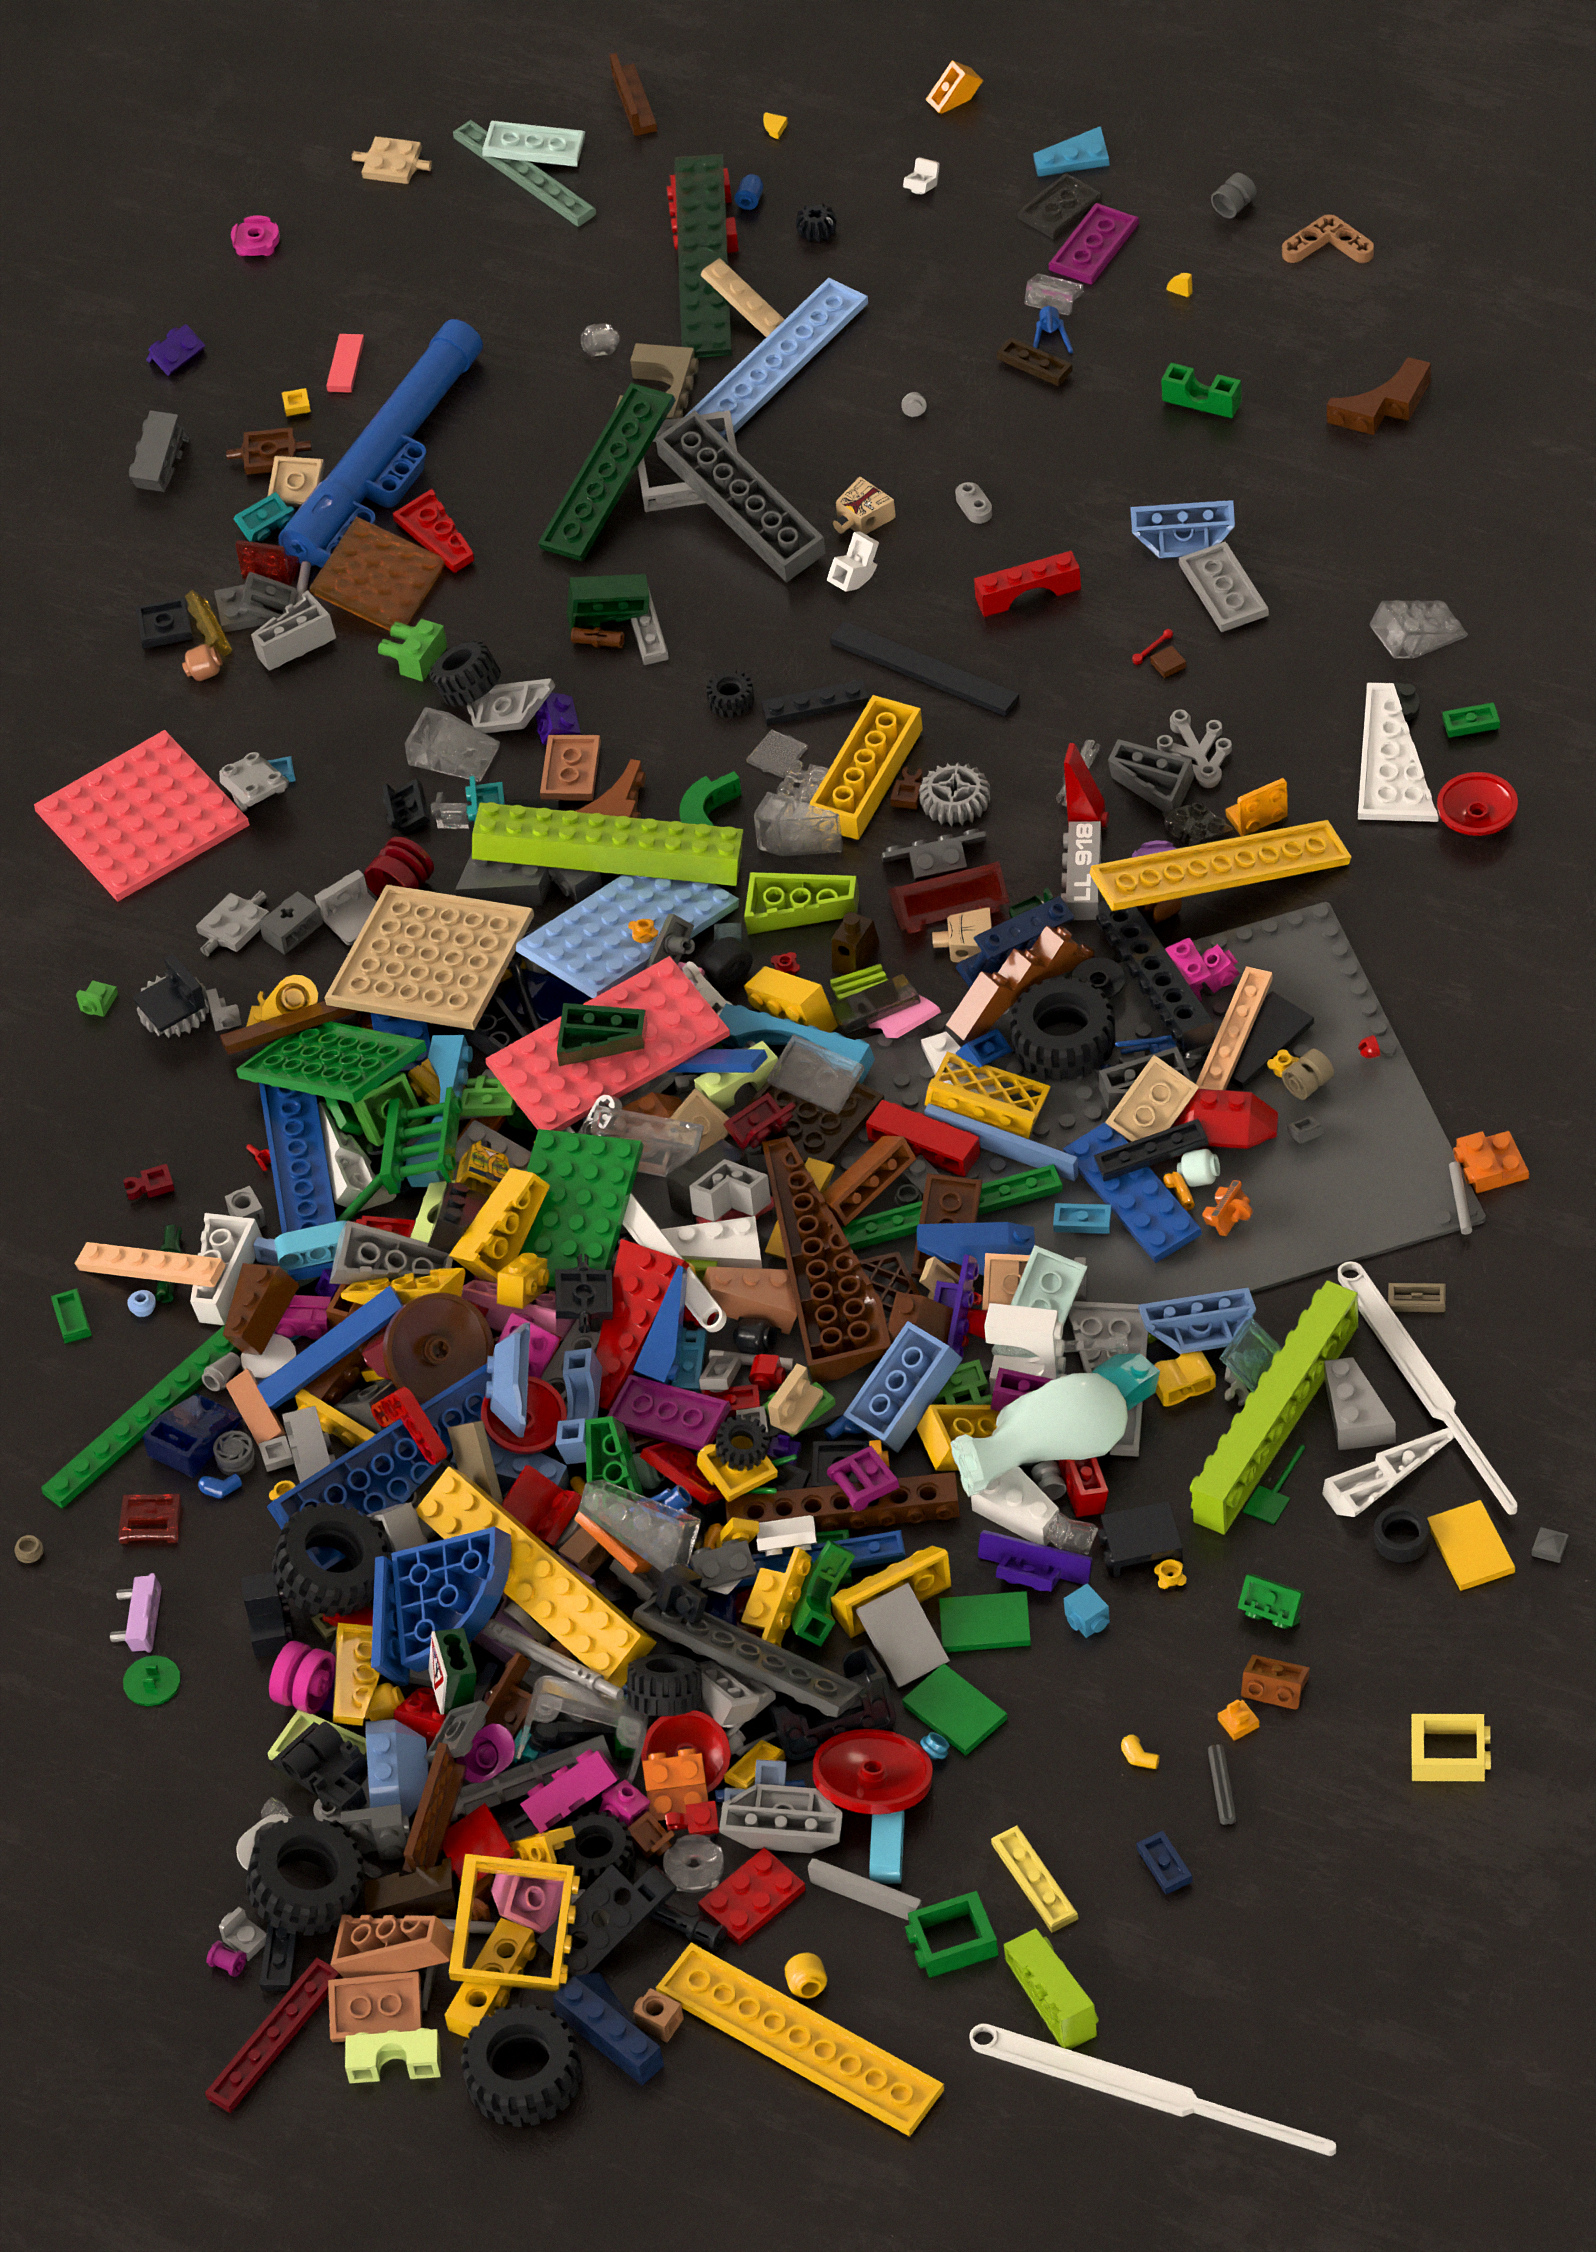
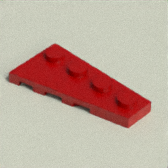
M430 489L392 513L393 520L454 573L475 560L474 553L461 533L455 528L453 520L446 514L442 503L437 500L433 489Z

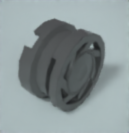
M229 1431L219 1436L214 1442L213 1451L218 1469L222 1473L229 1476L233 1474L239 1476L245 1474L254 1466L256 1456L251 1438L246 1433Z

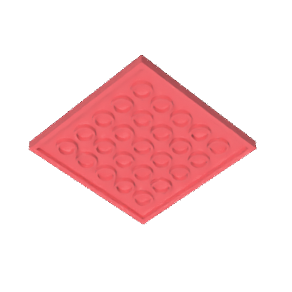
M166 730L34 804L35 811L117 902L250 826L248 818Z

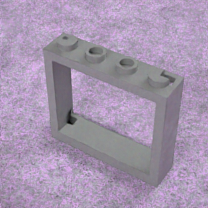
M730 410L700 415L717 432L725 429L727 442L737 451ZM683 418L664 420L652 442H656L658 436ZM643 457L637 468L645 512L706 503L686 482L649 488Z

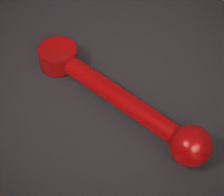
M1165 629L1163 635L1142 653L1132 656L1133 663L1135 665L1141 664L1143 657L1166 638H1172L1173 631Z

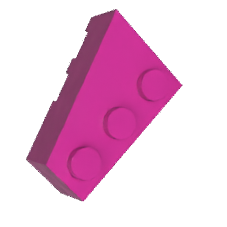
M591 1748L576 1758L579 1764L570 1770L565 1765L551 1775L554 1779L553 1782L547 1786H544L541 1782L527 1792L530 1797L520 1805L540 1834L620 1779L601 1749L594 1753Z

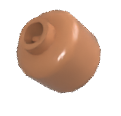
M202 644L188 650L185 654L186 662L182 663L188 677L193 676L195 680L203 681L219 673L222 660L214 646L210 647L207 644Z

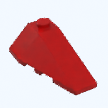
M1069 743L1064 760L1068 828L1069 822L1101 821L1102 832L1103 827L1107 828L1109 822V812H1105V800L1075 743Z

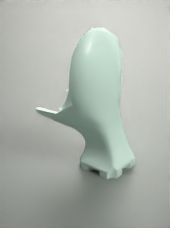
M1073 1373L1051 1380L1038 1390L1022 1395L1000 1411L996 1421L997 1428L993 1431L992 1436L972 1438L965 1434L956 1437V1440L950 1442L954 1461L960 1470L964 1490L968 1497L977 1495L986 1489L987 1485L1019 1465L1032 1466L1041 1461L1083 1460L1105 1455L1124 1436L1128 1421L1127 1405L1118 1387L1098 1373Z

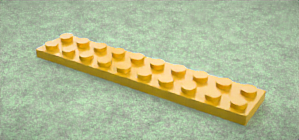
M1324 820L1092 865L1089 874L1111 910L1115 911L1348 865L1351 855L1330 822Z
M693 1943L689 1944L656 1987L657 1992L681 2003V2007L908 2136H911L944 2091V2084Z

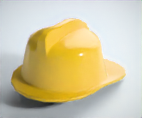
M291 975L283 979L265 1000L262 1006V1020L265 1021L316 1004L318 992L315 984L303 975Z

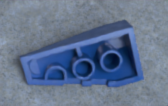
M678 1265L633 1369L642 1378L670 1385L671 1380L675 1381L681 1369V1366L678 1364L681 1354L688 1273L682 1266Z

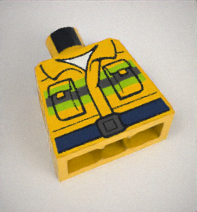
M478 1141L472 1144L460 1159L455 1183L465 1184L469 1189L491 1196L510 1169L508 1158L504 1154L492 1150V1145L489 1141Z

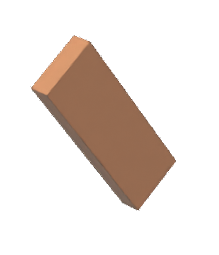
M246 1368L226 1383L225 1386L255 1441L259 1444L286 1435L276 1414L268 1407L257 1388L259 1384L251 1370Z

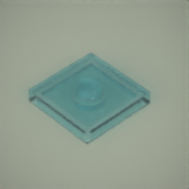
M1251 1317L1244 1322L1219 1359L1252 1392H1255L1264 1371L1268 1372L1272 1366L1275 1353L1278 1350L1281 1351L1282 1348Z

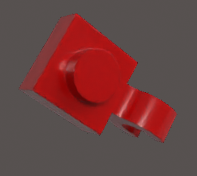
M715 1801L685 1805L686 1813L671 1812L665 1814L668 1831L688 1829L690 1837L719 1833Z

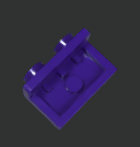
M185 324L180 329L177 327L173 328L166 335L167 339L163 342L156 341L148 349L150 353L146 360L149 363L154 360L169 376L201 352L206 345Z
M551 692L535 713L538 725L537 732L540 734L543 745H547L548 735L581 734L572 696Z

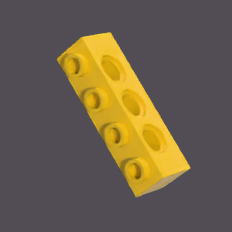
M500 1918L471 1969L523 1975V1968L527 1961H531L537 1951L533 1930ZM507 1955H512L510 1958H503ZM463 1982L445 2013L448 2031L469 2038L468 2033L474 2026H480L479 2020L486 2015L491 2017L495 2015V2010L506 2007L512 1987ZM478 2004H484L481 2007H475Z

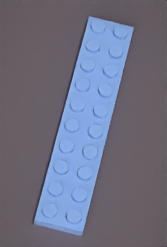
M828 278L687 415L694 410L699 415L730 410L735 433L868 304V296ZM726 430L718 432L727 441Z

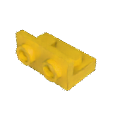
M572 1826L545 1831L541 1834L536 1833L511 1842L510 1845L515 1852L512 1859L519 1858L524 1861L555 1864L557 1860L554 1850L565 1847L564 1841L575 1837Z

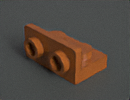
M1252 1655L1243 1671L1241 1696L1291 1709H1298L1301 1691L1309 1678L1310 1667Z

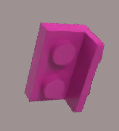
M1187 938L1165 948V950L1201 1002L1202 998L1199 990L1203 989L1202 983L1211 979L1212 976L1192 940Z

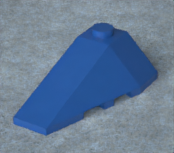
M1010 1222L918 1224L917 1250L932 1257L935 1256L945 1263L954 1262L961 1266L964 1254L971 1255L977 1259L979 1274L983 1276L985 1253L1031 1255L1035 1245L1034 1227Z

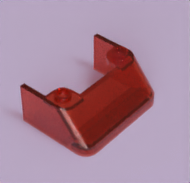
M999 861L888 889L889 898L900 929H906L907 934L923 931L922 925L945 920L950 915L989 907L991 914L1001 911L1000 905L1010 903Z

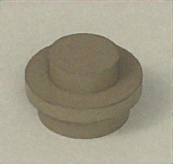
M32 1535L21 1537L15 1546V1555L23 1563L37 1561L44 1551L42 1542Z

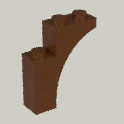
M1407 357L1400 370L1380 387L1356 396L1330 398L1327 403V423L1374 435L1385 415L1409 421L1431 382V363Z

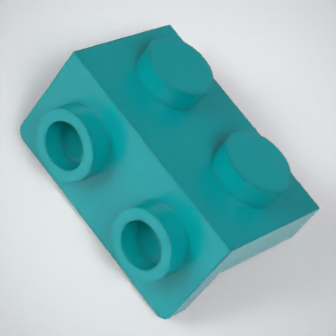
M274 492L235 515L234 521L249 542L252 543L257 539L259 541L266 539L271 534V531L278 527L280 529L284 528L293 517L294 509L292 506L287 507L277 492Z
M469 776L470 786H465L467 802H472V805L467 806L469 821H474L475 824L480 802H493L505 805L502 782L476 785L475 776Z

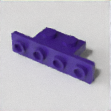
M964 1254L959 1284L937 1281L933 1299L954 1309L947 1345L962 1359L964 1354L963 1347H961L962 1340L969 1328V1321L966 1319L968 1308L972 1307L974 1301L972 1286L973 1281L977 1279L979 1274L977 1259L967 1254Z
M983 1530L980 1534L978 1557L1000 1563L997 1566L996 1578L1004 1579L1011 1584H1023L1031 1586L1038 1591L1050 1592L1060 1579L1083 1585L1090 1582L1091 1557Z

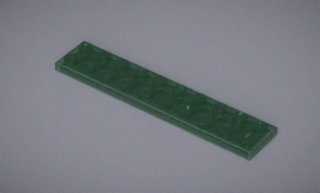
M723 154L675 157L682 347L694 348L695 358L732 355L730 303L701 276L703 269L719 258L728 265Z

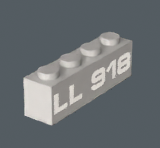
M1101 821L1069 822L1068 833H1063V847L1068 849V853H1063L1062 856L1063 869H1067V873H1062V889H1066V893H1061V898L1075 918L1073 920H1096V915L1099 914L1100 890L1089 872L1092 865L1101 864Z

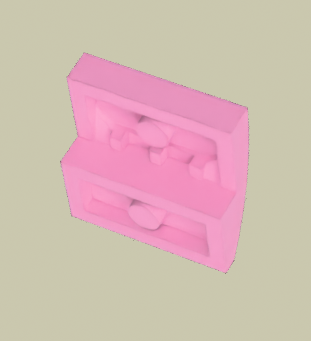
M907 993L865 1018L869 1028H881L886 1038H899L941 1011L930 1000L917 994Z

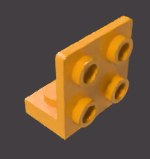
M1284 778L1238 797V804L1225 809L1226 817L1240 836L1255 832L1288 816L1287 782Z

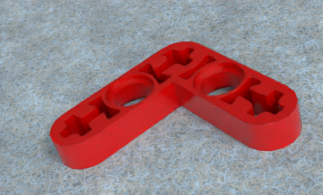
M401 1387L371 1406L373 1417L382 1427H387L401 1419L421 1453L430 1464L436 1465L447 1457V1450L408 1388Z

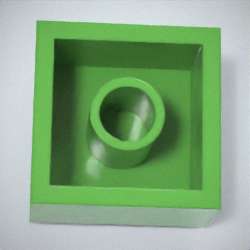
M399 1072L391 1076L379 1088L373 1089L366 1094L361 1101L351 1103L368 1142L378 1147L384 1144L390 1099L400 1097L404 1107H408L409 1110L420 1108L405 1073ZM425 1118L412 1120L408 1124V1128L416 1127L426 1122Z

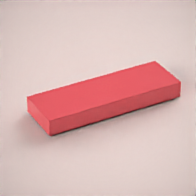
M339 334L327 382L328 392L352 393L364 345V335Z

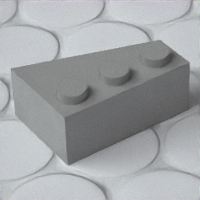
M308 590L302 594L303 599L297 604H289L282 616L278 619L273 617L251 634L257 657L269 671L336 639L330 614Z

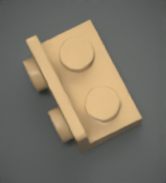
M797 1363L768 1404L771 1425L793 1435L798 1433L823 1397V1390L810 1385L807 1367Z

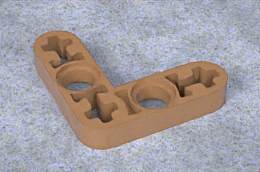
M1334 215L1320 217L1282 244V257L1289 263L1303 260L1328 242L1360 263L1369 262L1374 257L1373 242ZM1312 236L1316 237L1317 239L1314 241H1308L1305 238ZM1346 236L1352 238L1349 241L1340 240V238Z

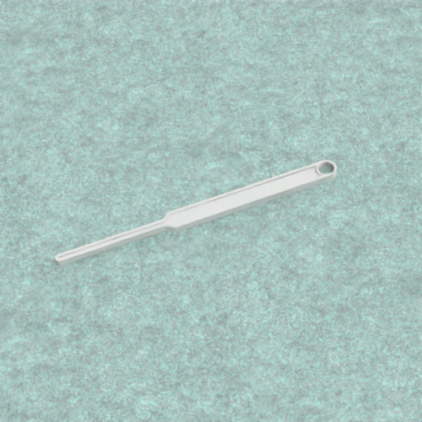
M571 1126L562 1130V1132L575 1133ZM631 1193L622 1224L635 1241L641 1246L683 1259ZM688 1267L685 1305L702 1327L709 1332H717L726 1323V1313L691 1268ZM714 1312H719L717 1322L707 1326L708 1317Z
M1356 1262L1341 1264L1338 1268L1340 1284L1358 1293V1310L1431 1416L1446 1423L1506 1512L1511 1515L1517 1512V1502L1454 1413L1456 1409L1455 1400L1367 1273ZM1347 1270H1354L1359 1275L1355 1278H1346L1342 1273Z
M979 2024L970 2032L971 2046L979 2053L1181 2117L1196 2113L1328 2156H1333L1336 2153L1334 2141L1199 2099L1191 2088L989 2024ZM981 2032H988L994 2037L986 2045L976 2043L974 2038Z

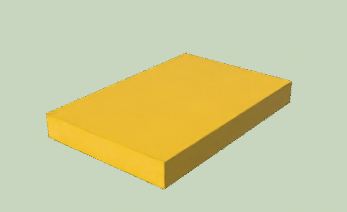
M1481 1500L1427 1518L1430 1532L1460 1591L1515 1573V1566Z

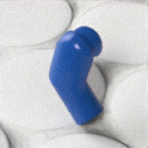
M233 1474L224 1481L211 1476H204L198 1482V1487L202 1493L215 1498H223L242 1486V1482L237 1474Z

